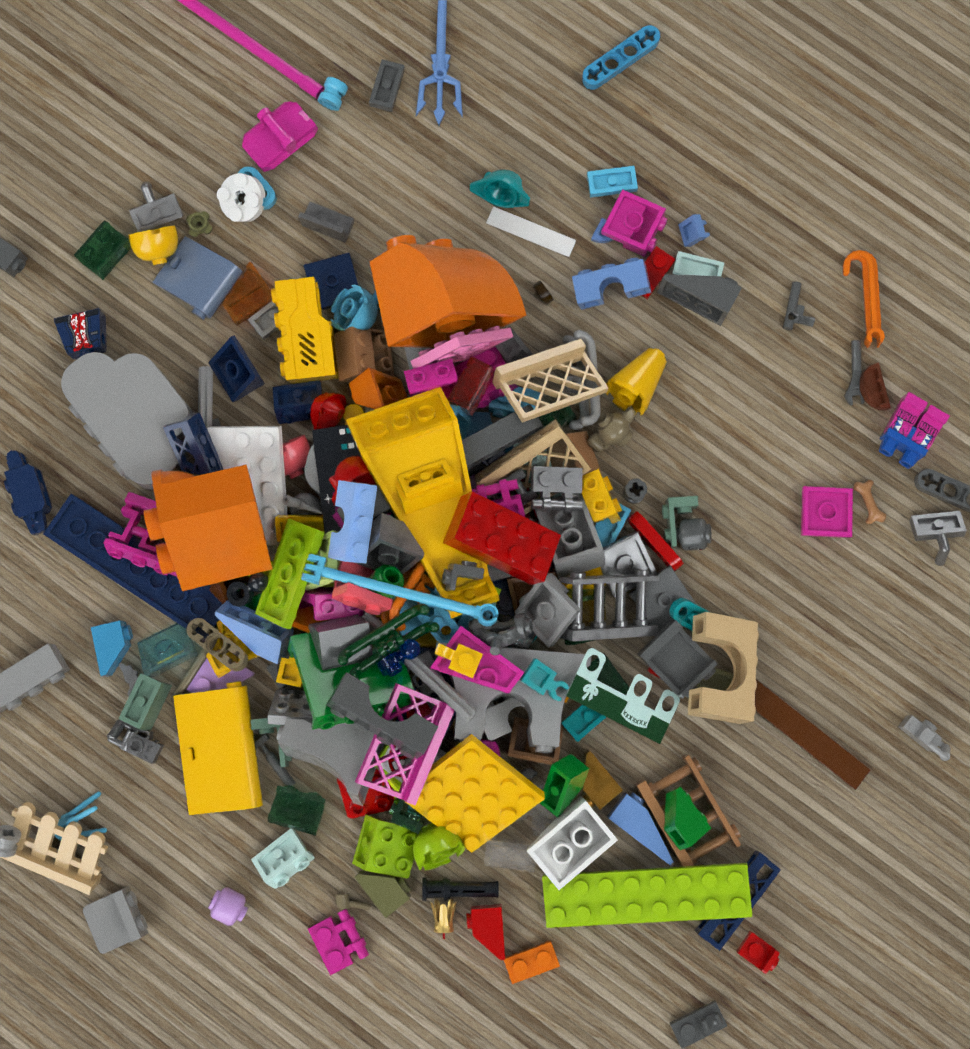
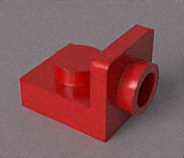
M749 931L736 951L765 974L769 970L773 971L779 962L778 956L780 952L751 931Z

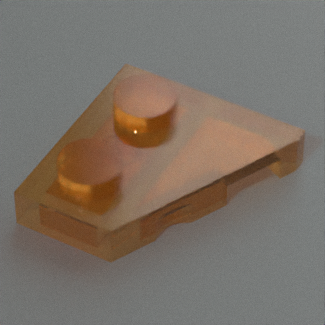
M252 262L247 264L245 274L241 280H237L233 286V291L222 304L236 326L252 317L272 301L270 288Z

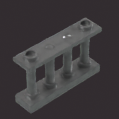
M639 569L634 570V574L586 576L584 572H570V577H560V582L573 585L572 601L581 609L560 638L569 641L657 636L658 626L648 624L646 619L647 581H659V576L649 574V570ZM626 582H637L636 619H633V623L627 624V621H625ZM604 583H616L615 620L612 621V625H606V622H604ZM583 584H594V622H591V626H585L582 623Z

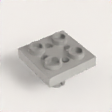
M291 688L276 689L268 713V724L285 725L287 719H304L312 723L313 717L305 691L293 690Z

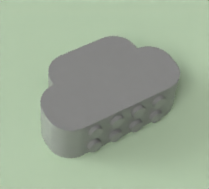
M92 352L79 357L66 368L62 376L61 387L65 397L71 403L68 407L77 419L79 418L83 423H86L83 427L92 438L94 437L97 442H101L98 445L101 451L107 457L109 456L112 461H116L113 466L121 476H124L127 480L131 479L146 490L154 492L152 471L160 469L162 471H182L163 427L167 424L182 421L194 413L165 375L148 357L142 354L131 353L114 361L103 353ZM174 429L176 437L184 442L185 436L182 429ZM185 452L186 460L189 462L188 454Z

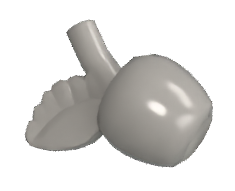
M302 492L295 497L286 495L283 498V504L290 507L291 515H323L319 499L311 493Z

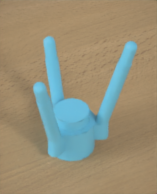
M96 792L70 812L62 815L58 826L65 828L70 822H78L80 819L96 811L97 806H93L74 816L97 799L101 792ZM107 828L82 831L81 835L87 837L95 831L105 833ZM55 834V837L61 841L62 837Z

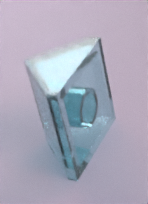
M178 623L137 643L143 673L149 677H156L198 655L191 638L187 635V629Z

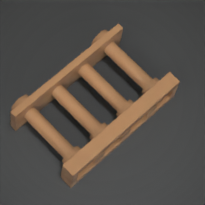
M689 755L682 756L686 764L685 766L654 784L652 782L647 784L645 780L634 784L681 867L694 866V864L698 863L697 860L728 841H731L732 845L737 848L741 846L738 840L741 837L738 829L734 824L729 825L699 773L702 770L699 762L695 757L691 758ZM689 774H692L699 786L688 793L691 796L692 803L705 796L711 807V810L704 813L707 822L709 823L717 818L725 831L692 851L690 849L687 851L685 849L679 850L664 830L665 805L660 806L655 798L659 796L658 793Z

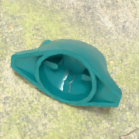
M501 169L486 172L483 179L470 184V191L495 206L514 208L525 207L530 204V197L522 187L521 177L513 171Z

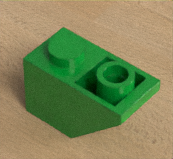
M677 787L666 793L664 830L679 850L689 848L711 829V826L708 824L706 816L701 811H698L692 803L691 796L681 787Z

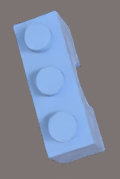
M338 481L335 506L343 509L344 524L339 532H331L328 558L343 562L367 563L377 492L376 485Z

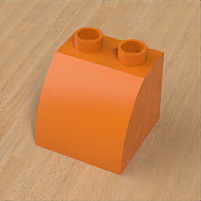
M413 235L397 236L387 241L388 250L369 261L388 347L435 348L434 344L444 340L450 341V336L455 333L464 332L465 335H468L473 330L482 329L485 332V330L495 326H499L501 329L526 316L518 288L506 269L484 252L475 249L453 247L451 239H437L423 245L417 244L416 238Z

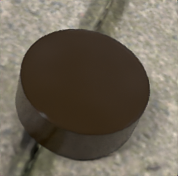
M541 281L533 285V289L545 305L554 300Z

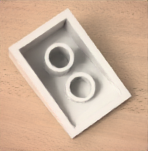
M580 796L565 809L561 816L556 817L526 851L557 889L560 890L618 840L586 800Z

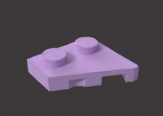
M206 658L186 690L196 693L227 688L226 683L243 682L254 676L255 673L245 667L241 671H230L218 678Z

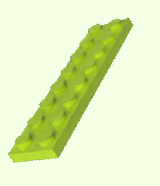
M747 863L580 872L560 890L557 889L546 874L542 876L546 928L752 917Z

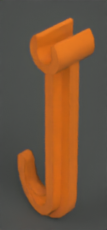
M857 250L851 252L845 258L842 268L843 275H849L851 261L858 260L861 262L866 325L864 345L866 348H869L872 338H875L877 340V348H879L885 338V334L881 330L877 262L869 252Z

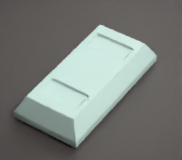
M678 251L672 274L721 276L724 262Z

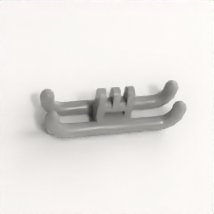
M576 330L573 336L565 335L563 337L564 344L578 339L583 340L586 345L587 356L598 371L596 345L592 336L582 330ZM581 361L576 362V367H573L582 371L586 370ZM576 375L567 377V380L581 385L583 378ZM585 379L583 386L592 389L598 387L595 382ZM566 387L567 393H578L577 390ZM600 395L590 398V415L588 399L579 402L580 417L578 420L570 421V429H582L584 426L593 425L598 421L601 410Z

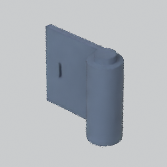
M185 236L178 245L176 252L170 256L153 283L188 303L193 308L192 313L204 320L205 318L211 319L243 271L231 261Z

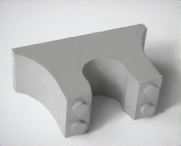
M502 647L500 650V655L523 672L526 671L533 658L538 659L557 673L553 680L563 681L568 684L569 688L585 654ZM591 656L586 662L587 668L591 665ZM449 675L453 688L476 709V715L468 722L456 713L454 741H459L460 743L471 734L481 741L486 726L485 713L487 706L497 698L512 697L520 701L528 712L529 722L526 731L529 747H535V752L550 753L553 752V749L559 747L561 715L568 690L560 686L557 687L556 694L562 700L555 701L549 696L548 690H546L544 695H540L521 682L520 679L511 692L507 694Z
M287 719L285 725H281L277 733L278 744L284 754L327 770L344 784L352 802L363 806L369 787L360 785L355 780L374 733L369 730L367 732L362 731L353 724L346 723L337 724L326 730L320 728L312 730V723L304 719ZM384 743L378 745L376 749L377 755L383 749ZM376 768L368 769L364 779L372 782Z

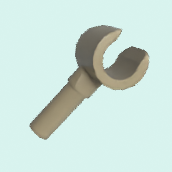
M349 893L336 894V905L340 909L359 908L370 910L371 904L350 901Z

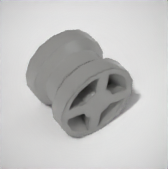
M10 825L0 826V857H11L16 854L18 847L16 843L21 838V832L16 827Z

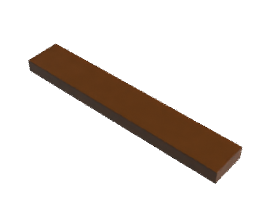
M756 680V712L852 789L856 790L871 770Z

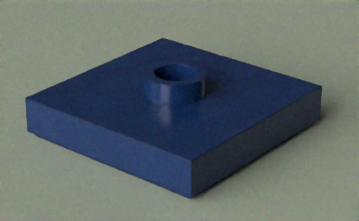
M350 253L303 265L306 277H314L319 284L322 310L332 308L336 297L343 289L349 290L353 288L351 285H358Z

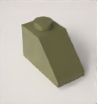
M360 871L354 877L385 918L411 897L409 893L411 888L404 878L399 880L396 876Z

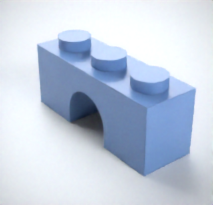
M639 258L627 259L624 264L616 266L615 264H606L596 271L590 269L578 272V275L572 276L577 304L581 310L605 304L603 292L611 283L622 284L628 298L652 293L646 264L643 259L639 260Z

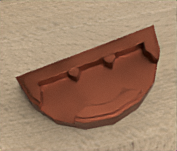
M878 362L867 367L861 374L859 381L860 392L863 399L871 407L887 411L891 409Z

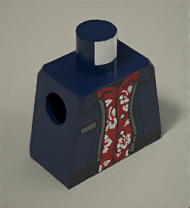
M99 308L54 318L66 353L72 359H78L87 353H105L107 351L106 316Z

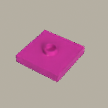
M803 486L801 536L851 538L853 488Z

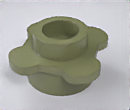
M195 212L187 216L186 221L190 227L189 234L192 237L212 232V226L209 225L208 221L210 216L207 212Z

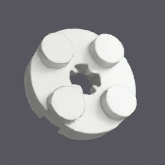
M237 173L229 176L223 182L221 188L217 191V198L223 213L234 222H251L258 218L264 209L262 204L263 198H265V190L256 177ZM240 193L246 194V196L244 197V204H242V202H239L238 200Z

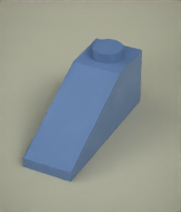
M229 600L215 611V616L256 655L278 664L281 661V657L284 658L289 653L288 646L290 636H293L294 628L291 627V630L282 628L255 614L254 610L246 606L237 607L232 605Z
M633 792L630 796L624 793L607 817L671 866L673 860L648 810L642 806L645 801Z

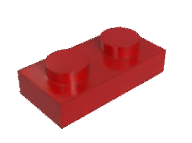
M657 246L645 261L652 293L676 260ZM652 293L644 294L641 296L648 300Z

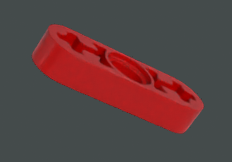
M635 511L627 518L630 526L639 533L640 537L666 566L670 565L675 572L684 564L676 552L638 511Z

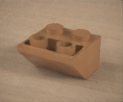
M351 326L345 329V331L334 334L339 381L351 382L367 368H372L395 377L391 347L387 345L384 330H361Z

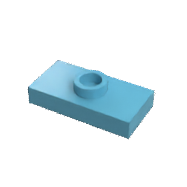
M620 504L622 511L618 514L621 521L612 524L609 518L596 523L595 529L602 547L615 542L631 509Z

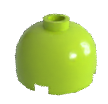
M433 823L425 825L413 843V855L419 870L422 867L425 870H431L451 862L450 856L456 853L457 857H459L465 851V846L458 834L455 835L446 830V827H437Z

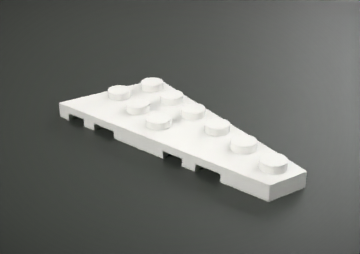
M210 426L207 429L223 470L247 465L270 560L273 561L280 543L277 542L275 517L278 515H288L287 505L283 504V498L286 496L282 426Z

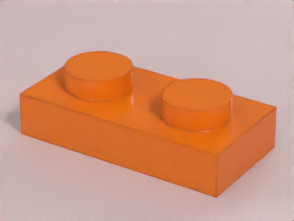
M551 940L507 956L504 960L512 984L560 967Z

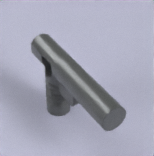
M792 282L783 325L785 330H792L794 323L813 327L815 322L814 317L804 316L805 307L798 305L802 285L800 282ZM789 315L793 316L794 319H793V320H789V319H788Z

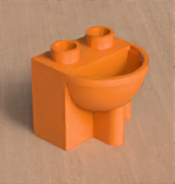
M247 465L199 476L183 471H162V469L152 471L156 508L144 510L145 523L151 541L165 539V543L156 545L160 569L163 575L176 572L182 591L272 570L265 534Z

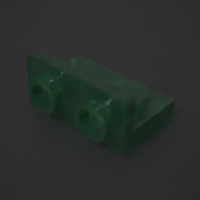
M396 798L389 811V814L393 815L390 822L419 834L425 820L421 819L422 815L412 809H408L406 812L403 811L405 801Z

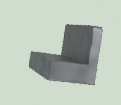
M309 202L305 213L300 212L298 216L303 227L345 243L354 224V218Z

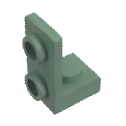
M698 496L670 497L662 505V517L667 519V529H664V540L669 543L672 549L677 547L674 510H677L678 514L692 513V509H696L699 506Z
M268 718L251 720V729H259V734L274 733V727H277L278 733L281 726L268 724ZM279 746L280 767H288L292 757L286 756Z

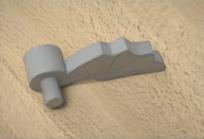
M119 663L125 682L130 687L127 693L129 697L138 679V672L133 670L131 665L126 666Z

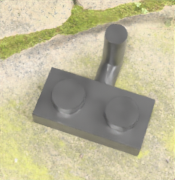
M144 182L141 185V191L147 203L129 210L138 232L152 229L184 216L174 193L156 200L151 190V183Z
M960 511L912 515L909 521L915 541L937 539L939 551L935 564L938 566L945 564L950 551L947 538L964 537L967 532Z

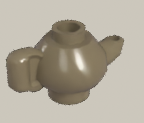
M629 406L623 414L604 413L597 421L598 432L593 433L588 438V445L596 452H601L607 449L609 445L617 444L619 447H623L628 444L633 436L632 431L629 430L630 424L636 414L633 407Z

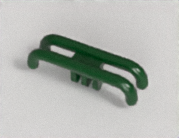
M415 605L343 649L338 655L337 661L340 665L344 666L348 663L350 657L373 644L377 652L358 663L348 673L359 679L362 673L429 632H438L439 624L433 621L426 622L401 637L395 630L396 628L418 615H427L429 613L427 605Z

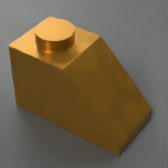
M588 750L585 753L584 764L590 769L582 788L586 794L582 797L591 808L596 805L601 810L623 789L593 753Z

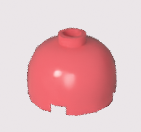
M305 435L293 438L283 444L285 476L289 475L291 479L304 473L303 468L305 467L310 450V445Z

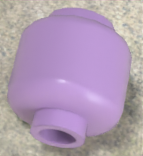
M225 887L221 891H216L208 909L211 910L210 915L213 919L227 926H232L236 920L240 922L243 920L248 907L244 906L246 902L244 895L229 887Z

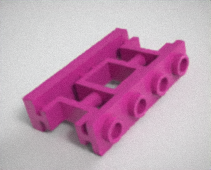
M128 492L125 498L126 505L122 507L121 512L123 517L130 520L122 535L110 531L109 538H106L104 541L106 551L116 559L123 557L130 560L136 566H148L154 568L157 573L162 574L156 547L149 545L151 540L147 529L137 526L141 519L140 515L144 516V510L156 508V501ZM132 535L142 538L138 545L139 549L127 546ZM176 572L168 573L177 576Z

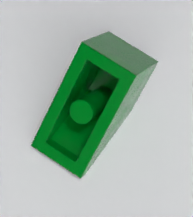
M572 754L553 763L543 788L545 799L540 804L557 818L561 816L583 788L590 768Z

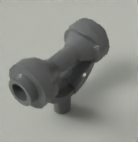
M526 613L515 614L514 618L509 621L496 622L492 626H483L476 618L469 621V632L487 644L492 655H499L501 647L511 645L519 639H527L528 634L532 633L533 630L532 619L528 618Z

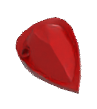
M324 393L315 398L311 406V421L314 430L335 427L345 413L346 398L344 395Z

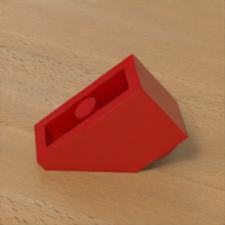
M502 904L471 906V913H466L467 929H472L473 937L499 960H505Z

